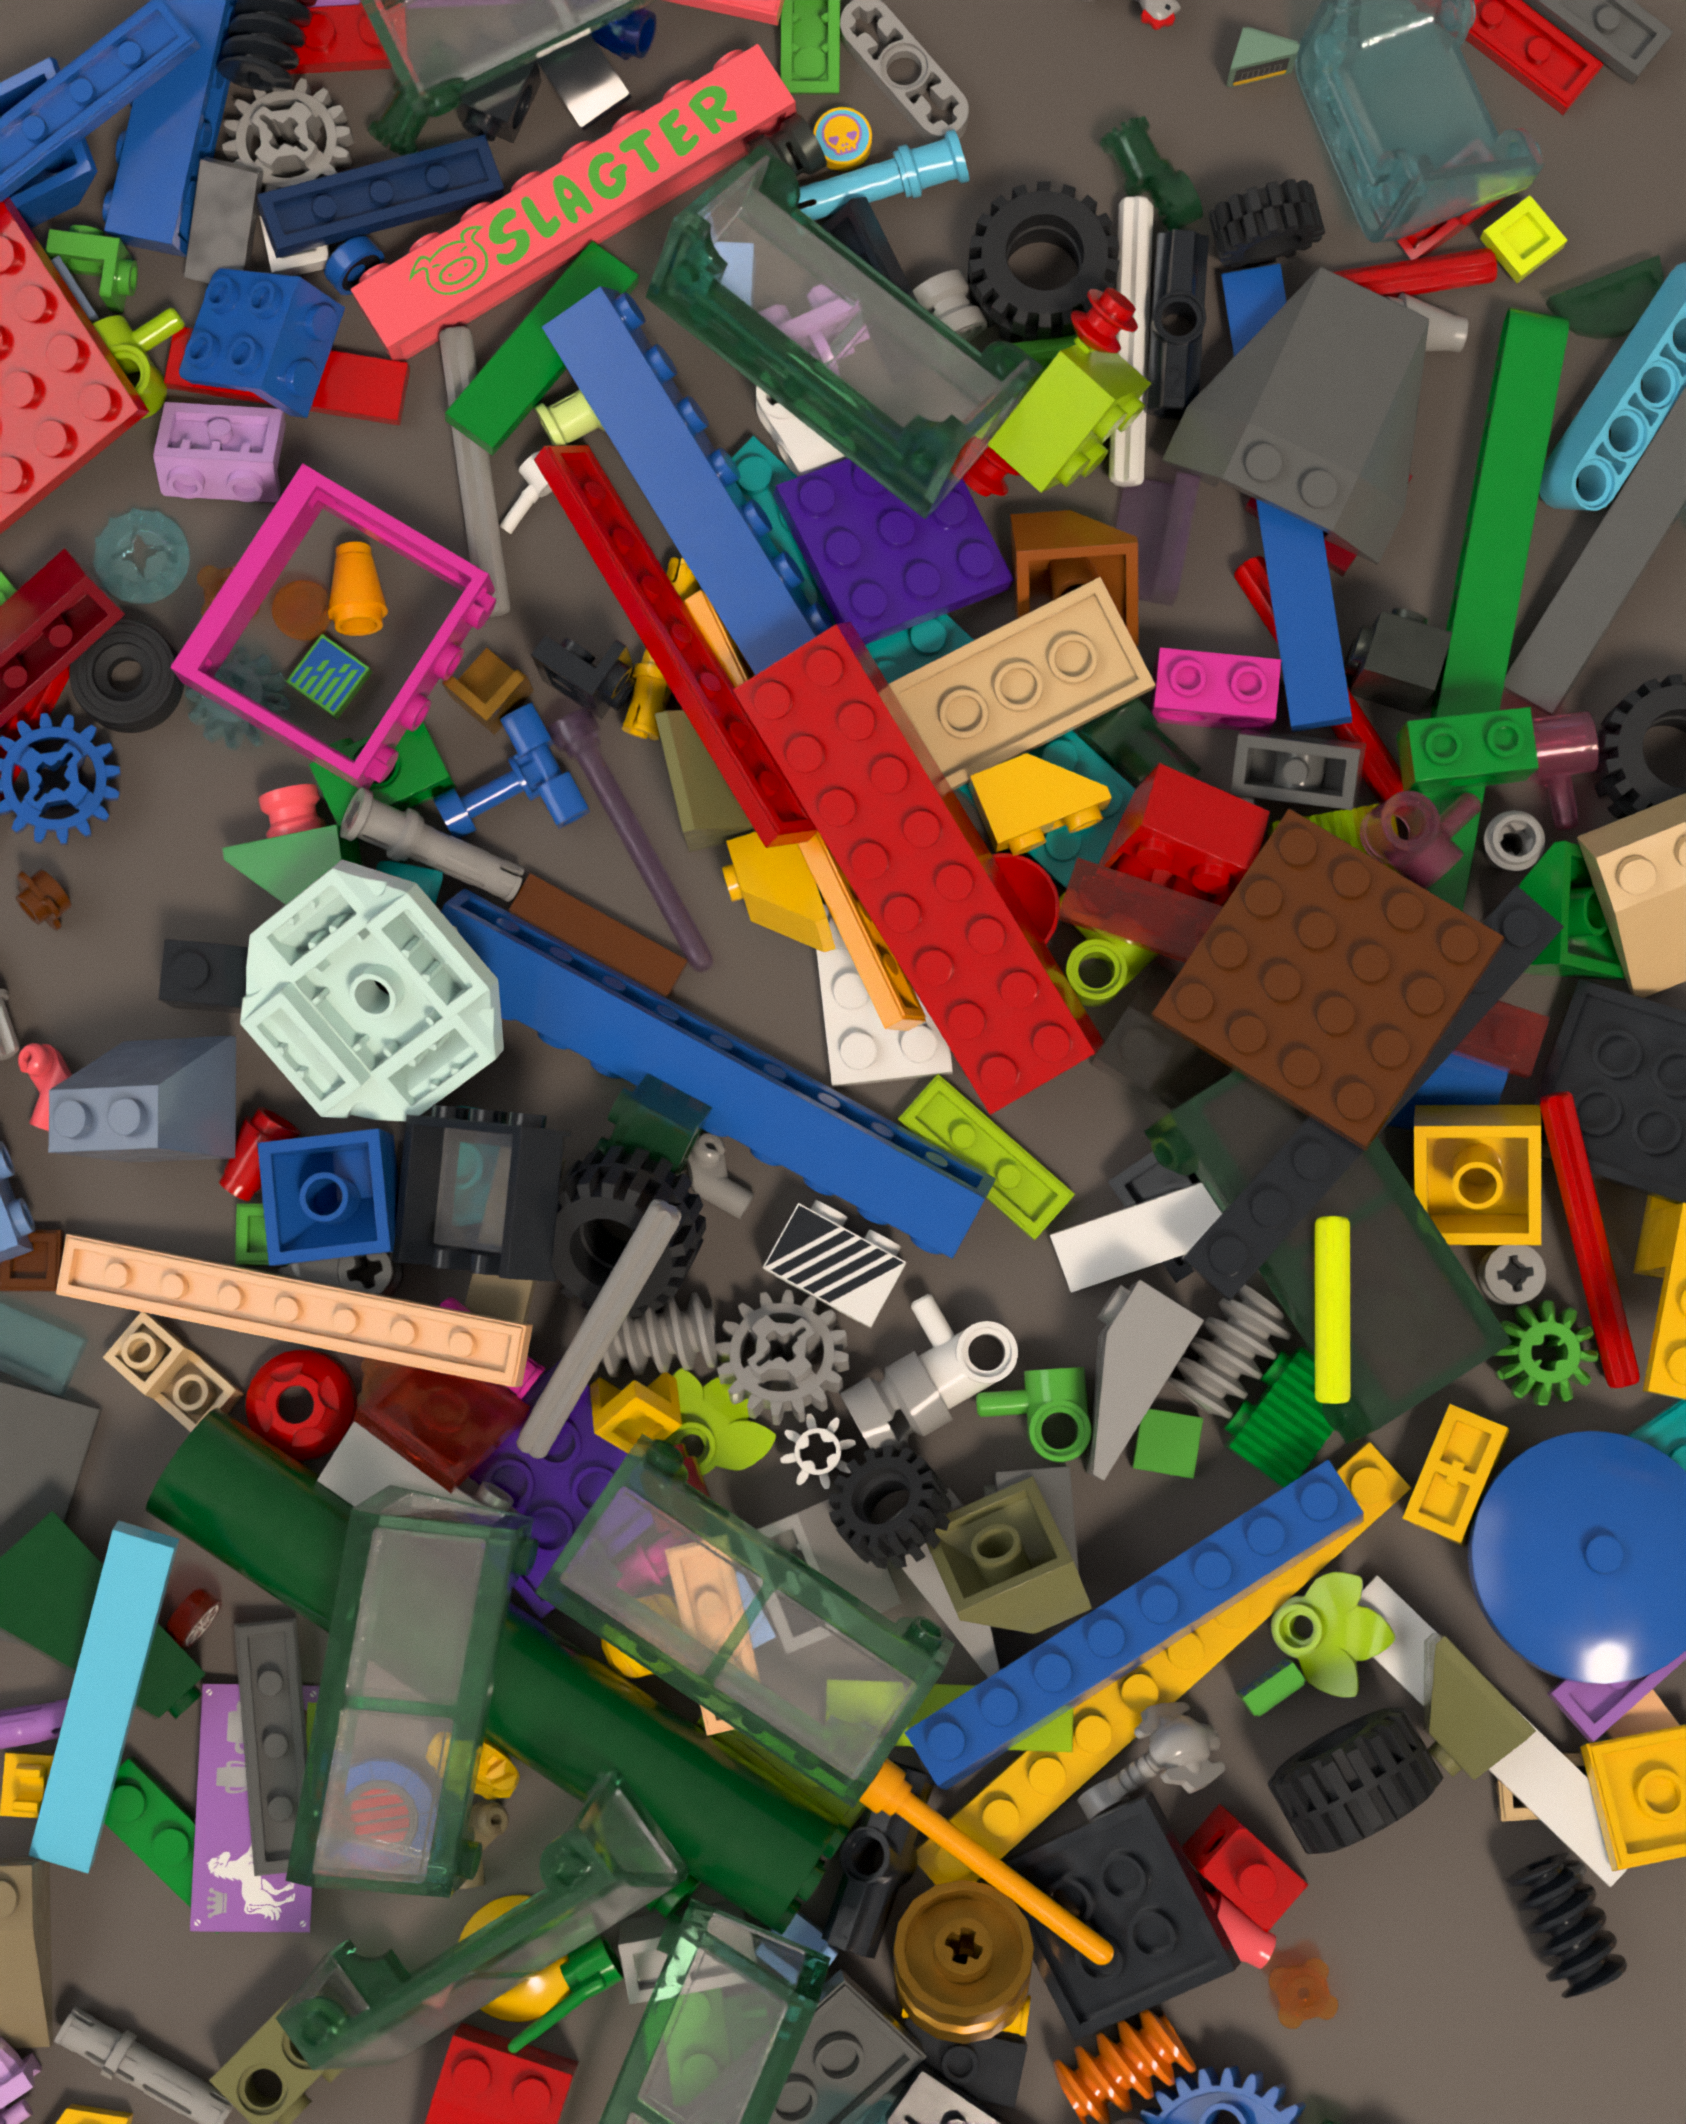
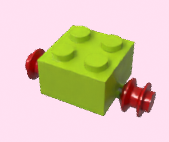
M1109 287L1104 292L1090 289L1087 296L1092 307L1088 313L1074 310L1070 315L1077 337L1074 339L1076 345L1063 349L1056 355L996 434L978 433L975 436V443L980 450L976 456L968 453L961 454L959 463L964 470L961 476L973 491L985 497H989L991 494L1005 496L1009 488L1004 477L1008 473L1015 476L1022 475L1041 493L1060 483L1068 487L1080 474L1084 478L1090 475L1103 461L1109 451L1102 445L1116 429L1120 432L1125 431L1139 416L1145 407V404L1139 398L1151 383L1118 354L1121 350V345L1116 335L1121 329L1128 332H1135L1138 329V324L1132 316L1136 309L1123 294Z

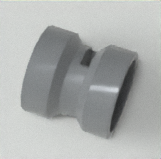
M959 269L949 270L933 276L913 290L942 352L966 344L981 334L987 327V321L980 307L972 305L970 300L966 298L969 285Z

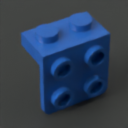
M224 268L218 269L212 275L205 291L201 309L185 349L179 374L181 378L191 384L252 392L289 416L307 418L345 307L298 276Z

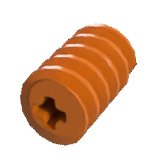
M1149 2009L1139 2012L1141 2029L1138 2031L1125 2020L1117 2022L1120 2042L1117 2044L1102 2032L1095 2035L1099 2055L1096 2057L1092 2056L1080 2045L1074 2048L1078 2067L1074 2071L1059 2059L1053 2061L1056 2078L1083 2124H1088L1086 2117L1088 2115L1092 2116L1100 2124H1110L1111 2117L1108 2107L1110 2101L1123 2112H1130L1132 2110L1129 2092L1131 2088L1147 2100L1154 2097L1151 2082L1152 2075H1155L1169 2087L1175 2084L1172 2063L1175 2061L1190 2073L1197 2070L1193 2059L1163 2009L1161 2017L1156 2016Z

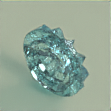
M132 508L129 513L118 518H109L108 526L100 536L95 537V558L92 563L102 585L111 594L123 601L134 604H149L160 601L172 594L180 586L187 574L190 552L186 537L175 522L158 510L152 512ZM136 535L140 536L148 549H157L159 551L156 552L155 556L146 558L145 578H142V574L132 561L122 560L125 554L134 552V542L137 541Z

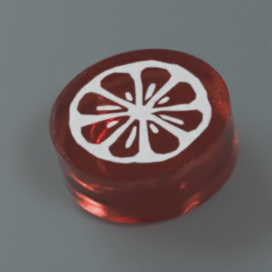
M206 1588L196 1589L173 1613L166 1625L165 1631L184 1651L200 1639L215 1620L222 1607V1600Z

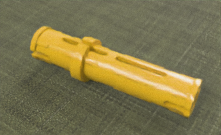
M677 557L669 559L666 575L686 606L684 600L698 592L701 586L684 558H681V561ZM646 649L641 663L635 664L632 678L636 679L622 730L639 738L659 740L660 734L655 713L666 710L672 690Z

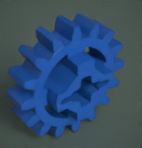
M42 713L40 728L33 731L23 720L17 722L18 731L21 735L20 739L14 742L10 738L0 737V745L7 752L5 759L0 758V794H4L6 798L0 802V816L14 812L17 817L11 829L16 834H19L28 825L34 827V841L38 844L44 842L48 832H56L62 846L68 845L69 830L77 828L86 839L92 836L87 821L95 817L107 823L110 816L101 805L104 800L118 801L120 797L119 791L107 786V780L121 776L120 767L105 765L103 762L114 751L110 743L97 747L92 744L97 733V729L93 725L85 728L81 734L75 732L74 716L66 715L61 727H53L48 713ZM48 740L68 742L58 752L40 754L32 748L33 745ZM87 756L92 761L96 772L94 793L88 791L80 783L79 769L84 764ZM67 763L68 768L64 776L69 787L64 792L58 788H53L48 794L44 793L42 796L41 791L45 783L40 772L45 767L55 772L60 766L64 767ZM16 766L28 775L30 790L23 797L24 800L21 803L17 799L13 787V774ZM69 805L76 811H79L63 819H46L41 817L42 815L44 816L50 807Z

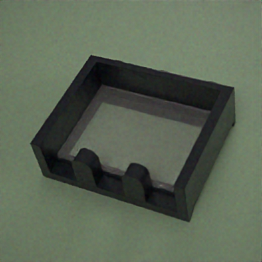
M433 1105L431 1117L407 1115L392 1262L432 1265L433 1268L470 1270V1273L497 1275L499 1278L556 1282L557 1278L551 1264V1259L553 1258L564 1147L562 1144L563 1136L571 1137V1131L546 1128L547 1116L509 1112L507 1124L508 1112Z

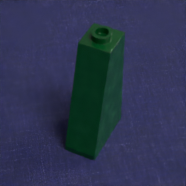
M53 1511L0 1557V1631L75 1674L103 1564ZM158 1623L135 1709L154 1720L159 1719L168 1711L176 1720L203 1694L195 1684L206 1674Z

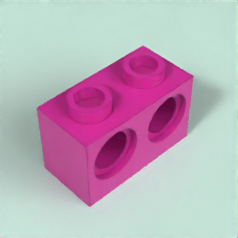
M1160 647L1154 662L1153 681L1156 686L1155 689L1151 690L1148 722L1243 731L1245 728L1269 731L1276 720L1281 659Z

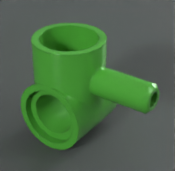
M1085 1367L1024 1371L1025 1390L980 1392L976 1395L977 1414L980 1417L1027 1414V1438L1029 1444L1044 1459L1055 1462L1073 1460L1084 1452L1090 1442L1091 1424L1088 1417ZM1056 1412L1068 1415L1073 1420L1076 1428L1074 1440L1070 1445L1062 1449H1054L1047 1445L1041 1433L1044 1420Z

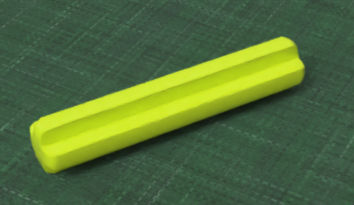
M1322 1216L1315 1221V1398L1320 1403L1343 1404L1348 1402L1351 1397L1350 1222L1348 1218L1343 1216Z

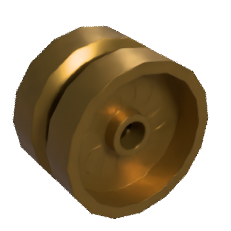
M967 1880L935 1885L912 1901L898 1922L894 1944V1981L899 2003L916 2026L936 2039L966 2044L990 2039L1014 2022L1027 2001L1034 1952L1028 1920L1014 1901L989 1884ZM964 1959L967 1960V1963L959 1964L955 1961Z

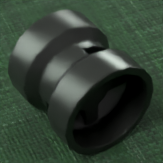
M799 113L783 121L780 130L771 136L762 134L746 143V149L756 171L774 196L790 188L793 178L800 174L812 175L827 166L825 155L816 136Z

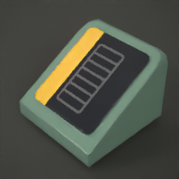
M1243 27L1226 86L1235 87L1292 73L1300 44H1298V41L1254 28Z

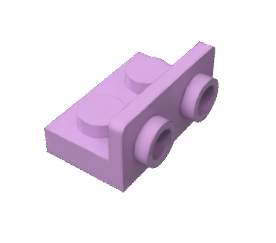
M165 402L153 453L161 493L164 496L185 499L205 498L239 500L242 502H278L281 488L277 469L286 427L284 412L278 408Z

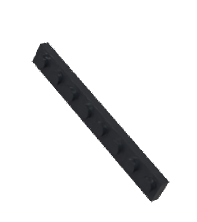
M1517 885L1482 922V924L1504 936L1503 945L1377 1136L1564 928L1561 923ZM1309 1116L1181 1259L1227 1301H1230L1364 1150Z

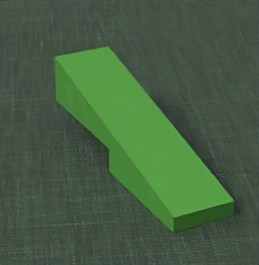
M841 0L784 1L781 12V80L791 95H840Z

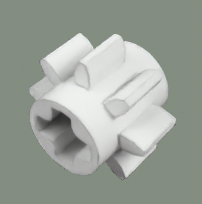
M811 1413L807 1414L806 1417L808 1431L802 1435L793 1430L786 1429L784 1434L788 1439L796 1443L795 1453L786 1454L780 1460L781 1463L787 1464L797 1461L798 1465L802 1468L797 1476L796 1483L798 1485L803 1484L809 1474L820 1476L824 1489H829L830 1477L828 1472L835 1467L845 1473L851 1472L846 1466L847 1463L840 1460L841 1450L856 1445V1442L852 1439L839 1442L834 1434L840 1423V1419L837 1417L829 1423L827 1429L817 1428L816 1420ZM814 1433H820L823 1442L833 1441L836 1446V1453L827 1457L828 1467L824 1469H817L813 1460L803 1461L801 1457V1449L810 1445L809 1435Z

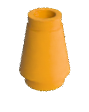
M363 542L340 544L335 549L336 558L334 561L328 616L334 621L335 630L341 634L364 636L376 633L382 629L383 618L387 615L388 609L372 557L371 546Z

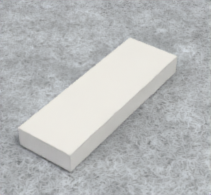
M1222 1174L1062 1229L1051 1234L1050 1237L1072 1293L1186 1254L1233 1201Z

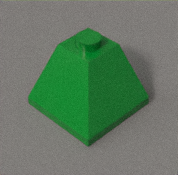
M1567 841L1554 842L1518 887L1561 923L1564 928L1523 973L1543 976L1626 980L1580 845Z

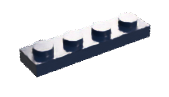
M484 134L257 195V206L277 259L353 237L467 208L482 202L500 199L503 197L504 185Z

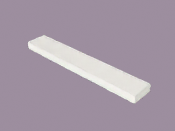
M1375 1575L1362 1589V1596L1358 1605L1369 1607L1381 1614L1390 1624L1396 1639L1388 1649L1372 1658L1424 1707V1641L1432 1633L1437 1632L1378 1575ZM1530 1723L1536 1732L1488 1770L1607 1886L1611 1887L1627 1869L1614 1872L1611 1870L1589 1780Z

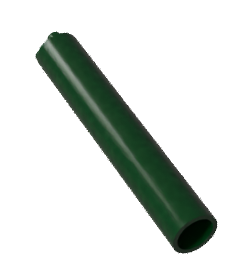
M215 1408L210 1411L192 1430L158 1479L146 1504V1512L779 1935L785 1932L801 1906V1903L795 1900L794 1897L797 1896L805 1902L809 1899L827 1870L823 1867L825 1861L820 1859V1856L823 1855L829 1860L832 1858L850 1829L848 1826L713 1736H707L704 1730L385 1518L365 1515L318 1482L319 1474L221 1409Z

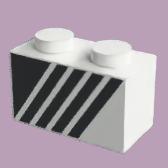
M815 1200L811 1209L798 1203L765 1262L763 1269L871 1329L906 1266L905 1261L896 1257L901 1246L870 1229L865 1238H861L843 1228L848 1217L818 1200Z

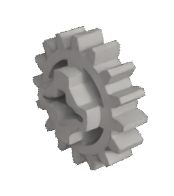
M300 78L294 90L274 91L267 94L265 91L253 89L256 101L251 105L239 99L234 103L241 116L240 121L225 120L224 128L228 136L234 140L222 144L223 151L228 160L235 161L233 162L234 164L264 171L261 193L337 174V167H352L353 161L350 153L343 147L354 144V137L350 127L343 126L347 122V117L342 106L331 107L332 99L328 90L324 87L312 97L311 89L306 79ZM322 126L326 129L327 137L324 153L319 151L316 145L317 140L322 135L320 132ZM253 135H256L261 142V146L255 152L257 157L255 162L252 161L251 157ZM275 138L281 142L286 141L289 144H294L298 140L302 150L297 146L292 147L286 143L279 147Z
M785 1290L781 1303L773 1304L767 1292L760 1293L761 1308L754 1311L750 1306L741 1303L738 1306L741 1323L725 1321L722 1325L724 1337L729 1342L716 1344L718 1360L724 1362L723 1365L717 1368L720 1384H732L728 1393L733 1405L748 1399V1414L753 1419L758 1417L763 1409L771 1410L773 1425H780L786 1411H793L799 1423L805 1422L806 1406L812 1403L815 1408L824 1412L828 1409L827 1398L824 1392L828 1390L833 1393H841L843 1390L842 1377L836 1372L849 1370V1354L841 1351L848 1346L845 1330L832 1331L836 1326V1314L832 1309L823 1312L819 1316L816 1314L817 1300L813 1296H809L800 1306L794 1304L792 1290ZM750 1340L754 1345L756 1353L747 1359L748 1366L743 1369L742 1356ZM822 1346L824 1351L823 1362L818 1373L815 1374L809 1361L818 1355L817 1348ZM779 1352L786 1358L793 1354L794 1359L786 1362L782 1357L772 1360V1355Z

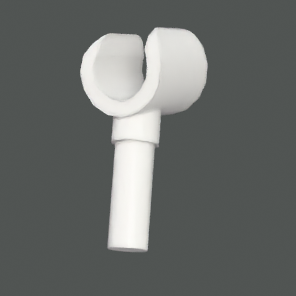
M540 451L531 455L519 468V473L529 486L522 491L518 500L499 525L510 534H512L532 504H535L539 497H544L553 492L534 461V458Z

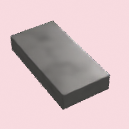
M210 157L200 159L184 278L209 284L212 275L218 269L249 271L258 215L257 195L261 194L263 170Z

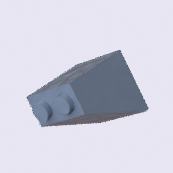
M235 1036L124 1041L49 1090L48 1153L129 1163L235 1158Z

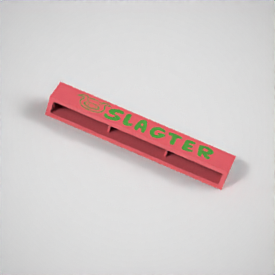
M759 44L744 52L738 49L727 53L716 62L713 71L695 82L684 80L674 85L665 93L663 101L645 112L636 110L624 115L614 124L612 132L593 143L591 141H583L576 144L563 155L562 162L543 173L534 171L523 176L512 186L509 194L492 204L490 202H482L473 206L464 213L459 224L444 233L433 232L423 236L412 245L409 254L391 265L381 263L367 270L360 277L359 284L350 290L360 311L391 360L400 362L408 360L438 342L441 330L466 325L577 258L591 241L597 245L746 156L748 154L746 143L762 134L771 136L778 132L783 121L797 114L796 101Z

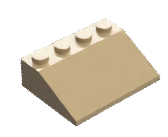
M1686 793L1577 837L1631 995L1641 998L1686 981Z

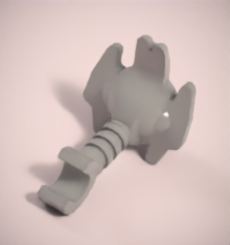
M1184 1702L1160 1703L1147 1707L1141 1712L1143 1721L1134 1729V1734L1139 1739L1150 1736L1148 1753H1144L1122 1769L1121 1773L1087 1790L1078 1798L1077 1802L1087 1819H1093L1115 1805L1118 1807L1129 1802V1795L1159 1774L1160 1769L1166 1768L1167 1770L1160 1774V1778L1164 1783L1181 1785L1189 1794L1206 1787L1225 1771L1223 1762L1212 1763L1208 1759L1211 1752H1216L1221 1745L1220 1737L1217 1734L1218 1731L1213 1729V1726L1210 1724L1199 1723L1189 1716H1183L1190 1709L1189 1705Z

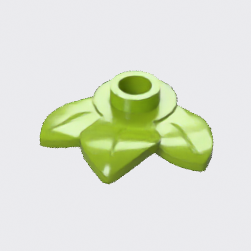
M680 1368L673 1375L677 1379L682 1426L662 1442L661 1449L681 1444L682 1440L688 1435L694 1434L699 1436L703 1440L704 1451L696 1459L702 1475L709 1473L716 1466L734 1471L743 1470L755 1464L771 1449L775 1442L776 1434L767 1427L748 1420V1399L735 1405L732 1404L728 1393L732 1384H720L719 1377L702 1387L699 1380L683 1368Z
M1331 1572L1317 1578L1305 1596L1289 1598L1274 1612L1271 1621V1632L1275 1643L1284 1653L1299 1659L1301 1669L1308 1683L1320 1691L1342 1698L1355 1697L1359 1694V1675L1356 1661H1364L1381 1654L1396 1639L1393 1629L1381 1614L1369 1607L1358 1605L1362 1596V1577L1347 1572ZM1299 1615L1308 1617L1313 1623V1633L1309 1638L1301 1637L1295 1630L1294 1622Z

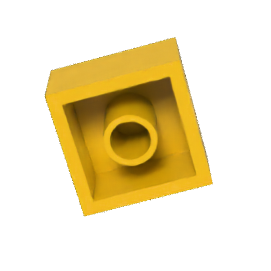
M1415 1105V1245H1541V1115L1539 1105Z

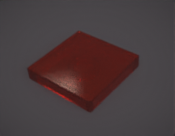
M402 1365L357 1408L354 1421L452 1494L526 1420L530 1406L500 1384Z

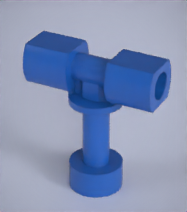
M532 703L520 707L500 719L517 751V754L508 758L513 770L462 797H459L453 787L433 798L450 833L458 839L477 830L472 818L525 791L530 801L540 796L542 797L558 829L590 813L569 771L563 774L549 748L554 743Z

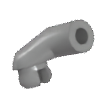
M702 1133L690 1143L693 1147L686 1160L689 1179L692 1182L691 1189L704 1200L740 1220L755 1194L728 1179L723 1140L711 1133Z

